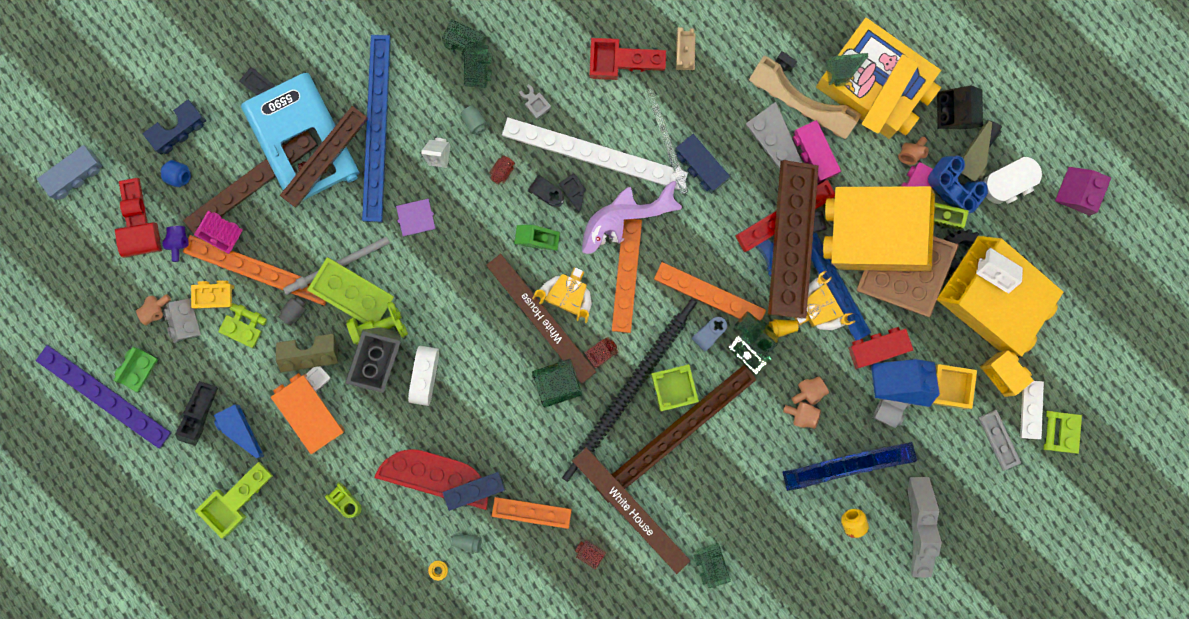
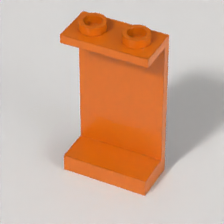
M298 373L289 379L291 382L289 385L284 387L282 384L274 389L273 392L275 394L271 396V399L309 453L313 454L344 433L345 429L341 424L337 423L306 379V373L302 376Z

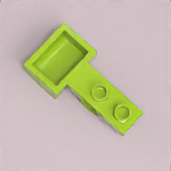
M258 462L226 494L221 490H215L195 512L221 539L226 538L246 518L239 509L251 500L250 497L254 493H258L259 489L273 475Z

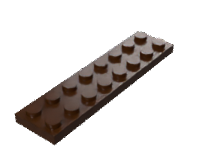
M788 160L780 162L768 315L805 319L807 316L819 165Z

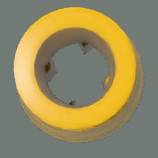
M774 319L768 325L770 336H775L776 338L797 332L799 328L796 320Z

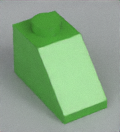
M517 225L514 244L558 251L560 232L536 225Z

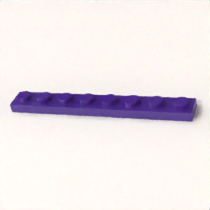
M46 345L35 360L158 449H161L172 432L51 346Z

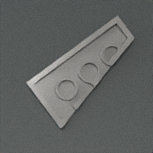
M776 102L745 124L779 170L782 160L802 163Z

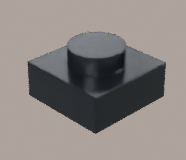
M781 51L775 61L781 65L783 71L788 70L790 72L797 63L795 59Z

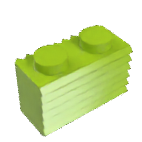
M935 203L934 225L956 229V231L964 229L969 211Z

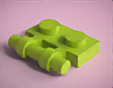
M232 303V307L229 310L235 312V316L233 318L226 315L218 332L254 349L262 331L256 329L258 323L265 326L267 319L258 312L253 313L247 310L241 304ZM242 316L251 320L249 325L240 321Z

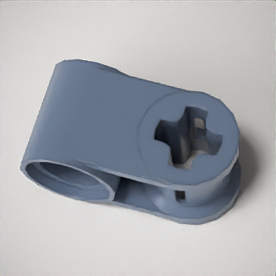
M715 317L691 339L705 352L725 332L727 322L722 317ZM714 321L722 323L721 330H714Z

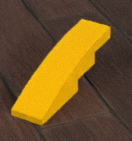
M903 54L901 55L861 123L862 125L879 134L919 63Z

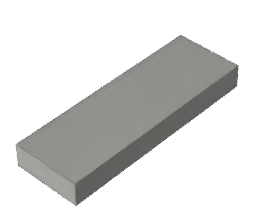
M997 410L978 417L1002 471L1020 464L1021 461Z

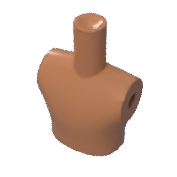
M921 137L916 144L905 142L898 155V159L905 164L915 165L920 159L926 158L929 152L928 147L924 146L927 143V139Z
M166 294L159 300L155 296H148L144 304L136 310L139 320L147 326L151 322L161 319L163 317L161 307L171 301L170 296Z
M819 376L811 380L806 379L799 383L798 386L801 393L793 396L792 401L794 404H797L806 399L810 405H815L825 395L829 394V391Z
M803 401L799 403L797 408L785 405L783 411L795 416L794 425L816 429L821 414L820 409Z

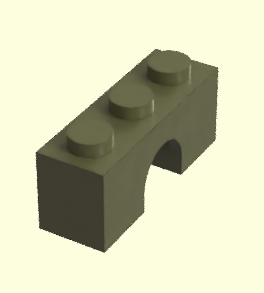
M334 334L316 336L313 346L306 350H300L296 340L276 343V362L280 372L338 364V344Z

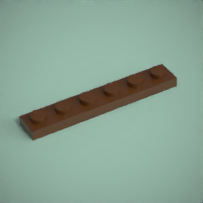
M351 106L282 191L280 196L297 208L368 118Z

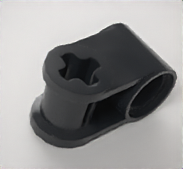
M537 175L527 190L552 207H560L564 202L562 191L540 175ZM558 194L559 200L555 199L552 201L551 196Z

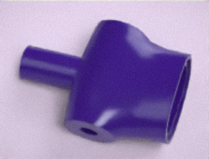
M166 227V237L162 242V246L165 250H171L172 262H179V249L186 248L189 245L186 227Z

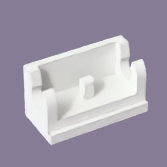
M989 248L986 252L985 260L979 259L976 274L1009 294L1022 282L1023 268L992 248Z

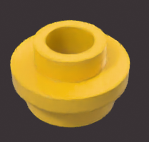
M434 561L430 564L428 573L432 579L439 581L447 576L448 567L443 561ZM436 567H440L442 569L441 574L435 573Z

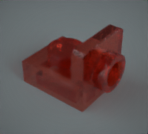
M606 337L586 351L585 354L593 366L597 368L616 355L618 350L615 342Z

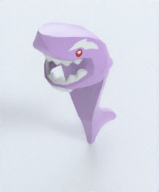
M676 181L670 182L664 188L659 198L651 204L637 205L633 199L631 187L623 190L612 204L600 209L590 218L584 232L582 252L585 254L593 253L600 245L605 244L607 236L604 233L609 235V239H612V242L619 244L624 241V238H622L624 219L646 218L669 211L681 210L682 206L673 196Z

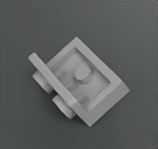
M191 298L169 302L164 306L163 317L168 321V335L170 339H173V343L201 335L194 309L191 308Z

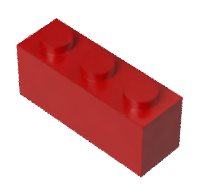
M899 327L888 330L889 334L884 336L881 333L870 336L871 340L866 342L863 339L852 342L853 346L848 347L855 369L913 351L906 328L902 330Z

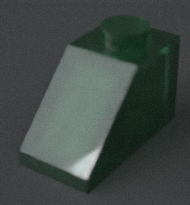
M868 53L829 57L826 61L829 85L835 84L836 87L846 85L866 61Z

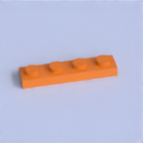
M495 497L492 517L569 529L572 509Z

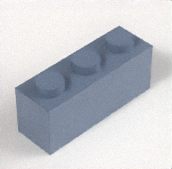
M82 145L38 177L37 180L49 197L56 200L63 199L72 188H78L83 185V180L87 177L97 175L102 164L90 148Z

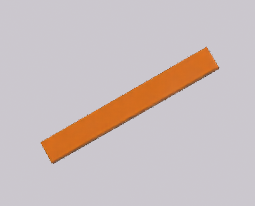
M192 235L188 237V247L183 249L185 254L281 290L301 277L232 250L228 254ZM311 283L307 284L308 287L302 290L299 288L291 292L294 295L324 306L326 304L325 300L307 290Z

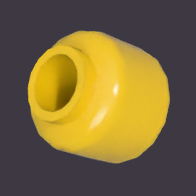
M850 509L842 515L841 524L847 536L859 538L868 532L869 523L867 517L860 509Z

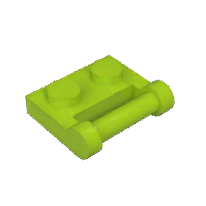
M1046 411L1048 423L1046 444H1044L1043 450L1079 454L1082 415ZM1056 418L1060 419L1058 445H1054Z

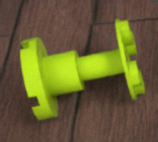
M393 302L387 303L391 316L376 323L370 320L359 325L354 317L346 320V325L354 344L358 345L363 329L380 327L391 329L396 327L402 338L408 335L405 325L400 320L402 318L401 314Z

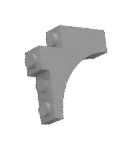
M910 477L908 496L913 529L912 577L922 578L932 577L935 559L940 554L942 544L937 528L939 508L930 478Z

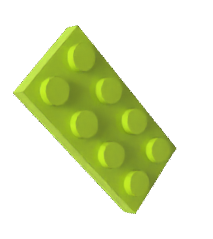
M329 257L326 258L307 289L362 323L370 320L374 323L380 321L388 308L387 303L391 302L394 298L390 293Z

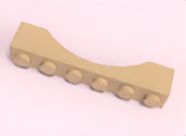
M765 55L749 79L756 87L762 88L769 92L772 97L784 101L787 106L797 109L805 117L817 120L821 127L828 128L836 136L844 139L848 137L862 115L847 105L823 104L804 96L789 82L781 65Z

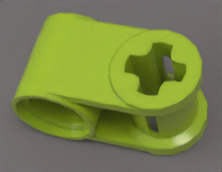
M340 482L337 483V487L330 494L325 495L326 500L344 517L354 518L361 513L360 503ZM349 504L355 506L353 514H349L347 511Z

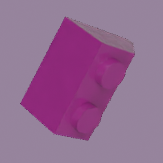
M1068 167L1055 202L1088 216L1096 214L1105 196L1111 177L1094 170Z

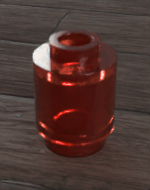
M504 155L498 158L489 172L491 175L490 179L498 185L500 183L505 184L514 170L515 162Z

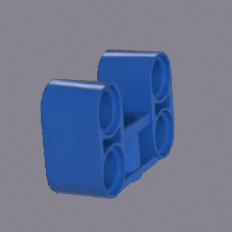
M945 156L941 158L928 176L929 185L933 187L949 206L973 213L988 194L987 184L981 181H969L962 186L958 182V176L965 168L964 159L961 156Z

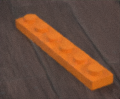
M624 219L622 234L624 241L620 243L612 323L613 332L631 333L642 220Z
M663 262L654 278L657 282L757 328L766 312L765 309Z

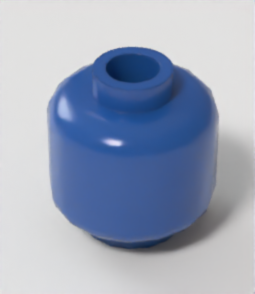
M170 160L161 168V178L166 184L180 188L190 180L189 168L183 163Z

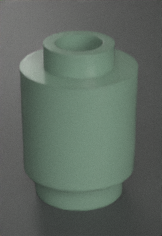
M473 105L461 112L462 120L471 134L476 133L479 135L486 130L487 122Z

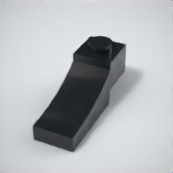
M201 381L198 382L183 412V419L175 433L178 441L196 446L204 430L203 427L208 412L218 388L216 386Z

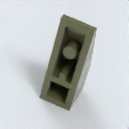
M989 120L984 123L962 156L965 161V168L961 173L975 182L977 179L981 180L987 171L985 167L987 166L992 122Z

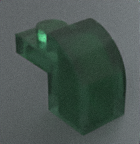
M748 311L735 324V328L750 339V346L764 357L778 345L777 336L770 326L762 319L758 320Z

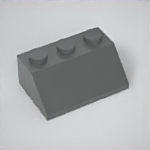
M382 327L363 329L345 383L384 393L401 342L399 332Z

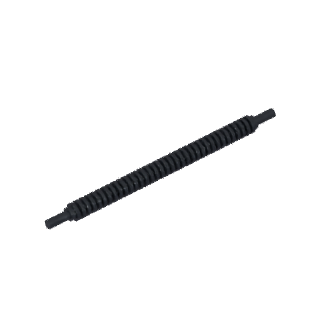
M690 299L683 311L678 313L677 316L674 315L673 318L675 320L671 319L670 321L672 325L670 323L667 325L670 329L667 327L664 329L667 333L663 331L661 334L664 337L659 336L658 338L661 341L656 340L655 342L658 345L653 344L655 349L650 348L652 353H647L649 358L647 356L644 357L646 362L644 360L641 361L643 366L639 364L640 370L636 368L637 374L633 372L634 378L630 376L631 382L627 380L628 386L624 384L625 390L621 388L620 391L623 394L618 393L617 395L620 398H614L617 402H611L614 406H608L611 410L606 409L608 414L603 413L604 419L600 417L599 420L602 423H596L599 427H593L596 431H590L593 435H587L590 439L585 438L586 444L582 442L584 448L587 447L589 451L595 452L592 448H598L595 444L598 443L600 445L599 438L603 441L602 434L604 436L607 435L604 431H610L607 427L612 428L613 425L610 423H616L613 419H619L616 415L621 416L620 410L624 412L625 409L622 407L628 406L625 402L630 403L631 401L628 398L633 399L634 397L631 394L636 395L637 393L634 390L639 391L637 386L642 387L640 382L645 383L643 377L648 378L646 373L651 374L649 369L654 370L652 365L657 366L655 361L660 362L658 357L663 358L661 353L665 355L666 351L664 349L668 351V346L671 347V342L675 341L674 338H677V334H680V330H683V326H686L687 317L697 304L695 300ZM572 463L562 479L568 482L578 467Z

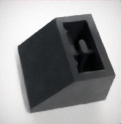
M969 85L937 93V129H973L983 126L982 89Z

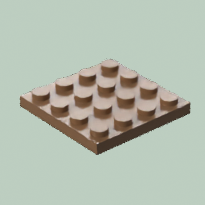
M933 236L932 271L864 270L856 291L931 318L937 303L936 299L941 293L959 245Z

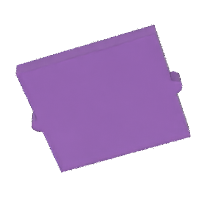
M429 199L396 206L399 217L398 223H400L403 236L435 229L434 213L431 212Z

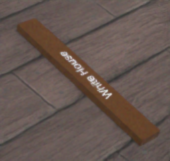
M500 253L486 265L580 383L583 384L594 375L596 370L545 307L539 304L540 301L537 297L534 300L532 299L534 294Z
M587 447L572 459V462L676 574L691 561Z

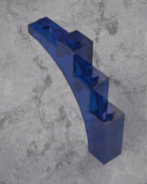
M913 442L872 448L854 454L814 462L782 471L786 489L789 491L859 473L913 463L917 461Z

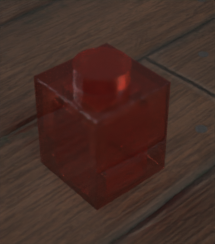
M587 539L584 543L580 541L575 549V552H577L576 558L595 570L606 554L605 550Z

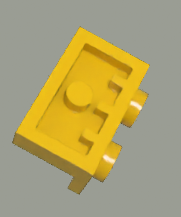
M199 281L197 282L198 285H191V308L232 307V289H234V285L229 284V281H217V284Z

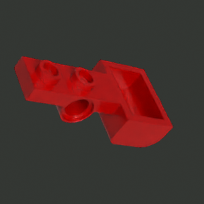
M591 38L589 77L592 79L618 80V69H628L629 71L641 70V72L645 70L665 71L666 50L619 48V39Z
M140 178L119 181L122 198L120 210L123 217H125L127 226L115 229L120 256L127 258L162 251L158 224L147 222Z

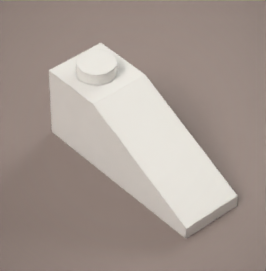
M435 138V140H429L422 149L421 154L429 166L447 168L450 144L446 142V139Z

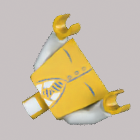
M574 267L570 277L564 274L555 276L547 281L539 290L535 291L532 299L540 297L539 304H542L545 299L546 302L577 315V321L580 317H584L585 323L588 322L592 302L590 291L586 288L587 285L580 282L584 271Z
M823 271L818 278L809 283L807 316L805 319L795 318L799 326L809 321L812 327L816 326L820 330H835L855 323V321L849 322L847 320L848 315L853 313L844 315L826 283L832 277L828 280L823 278V274L827 271Z

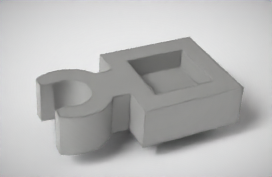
M528 84L527 88L530 93L527 95L522 91H519L522 99L528 100L525 106L538 120L551 109V105L540 92L534 95L533 87Z

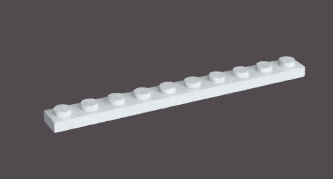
M507 118L502 133L503 137L663 186L676 181L675 189L683 191L688 172L511 118Z

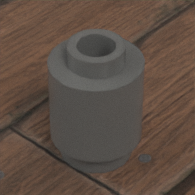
M291 297L281 309V314L278 317L291 326L307 310L304 307L306 303L298 297L295 299Z

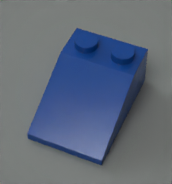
M914 359L871 365L875 398L930 407L940 395L935 362Z

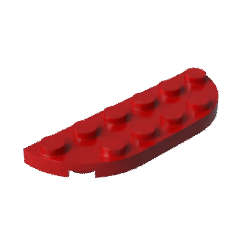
M411 449L397 452L387 458L378 468L374 478L444 498L442 492L482 477L473 467L461 461L422 450ZM488 497L467 505L487 510Z

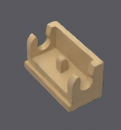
M684 28L677 29L676 70H695L694 29H690V31H684Z

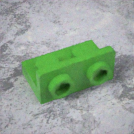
M133 347L125 354V361L115 371L113 381L121 383L139 393L158 359L140 348Z

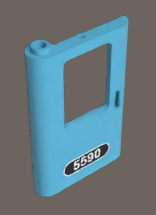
M309 73L300 74L241 104V108L282 190L287 187L296 175L281 146L282 143L310 128L316 129L323 142L336 126ZM347 147L344 148L333 162L336 173L317 182L303 200L341 181L350 183L358 178L357 175L360 172Z

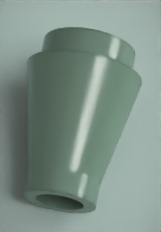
M454 534L451 544L474 554V552L479 553L482 538L477 535Z

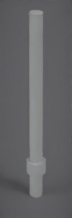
M386 236L336 262L345 266L390 242ZM318 271L306 277L302 276L296 279V282L284 287L285 294L287 295L299 288L302 290L308 287L307 284L313 281Z

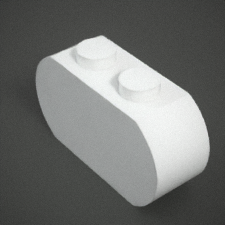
M1023 157L991 173L983 181L988 186L986 198L996 204H1001L1005 201L1009 204L1018 199L1016 195L1022 193L1025 196L1034 191L1033 187L1040 183L1042 177L1039 164L1032 158Z
M418 346L409 389V403L430 405L439 359L438 348Z

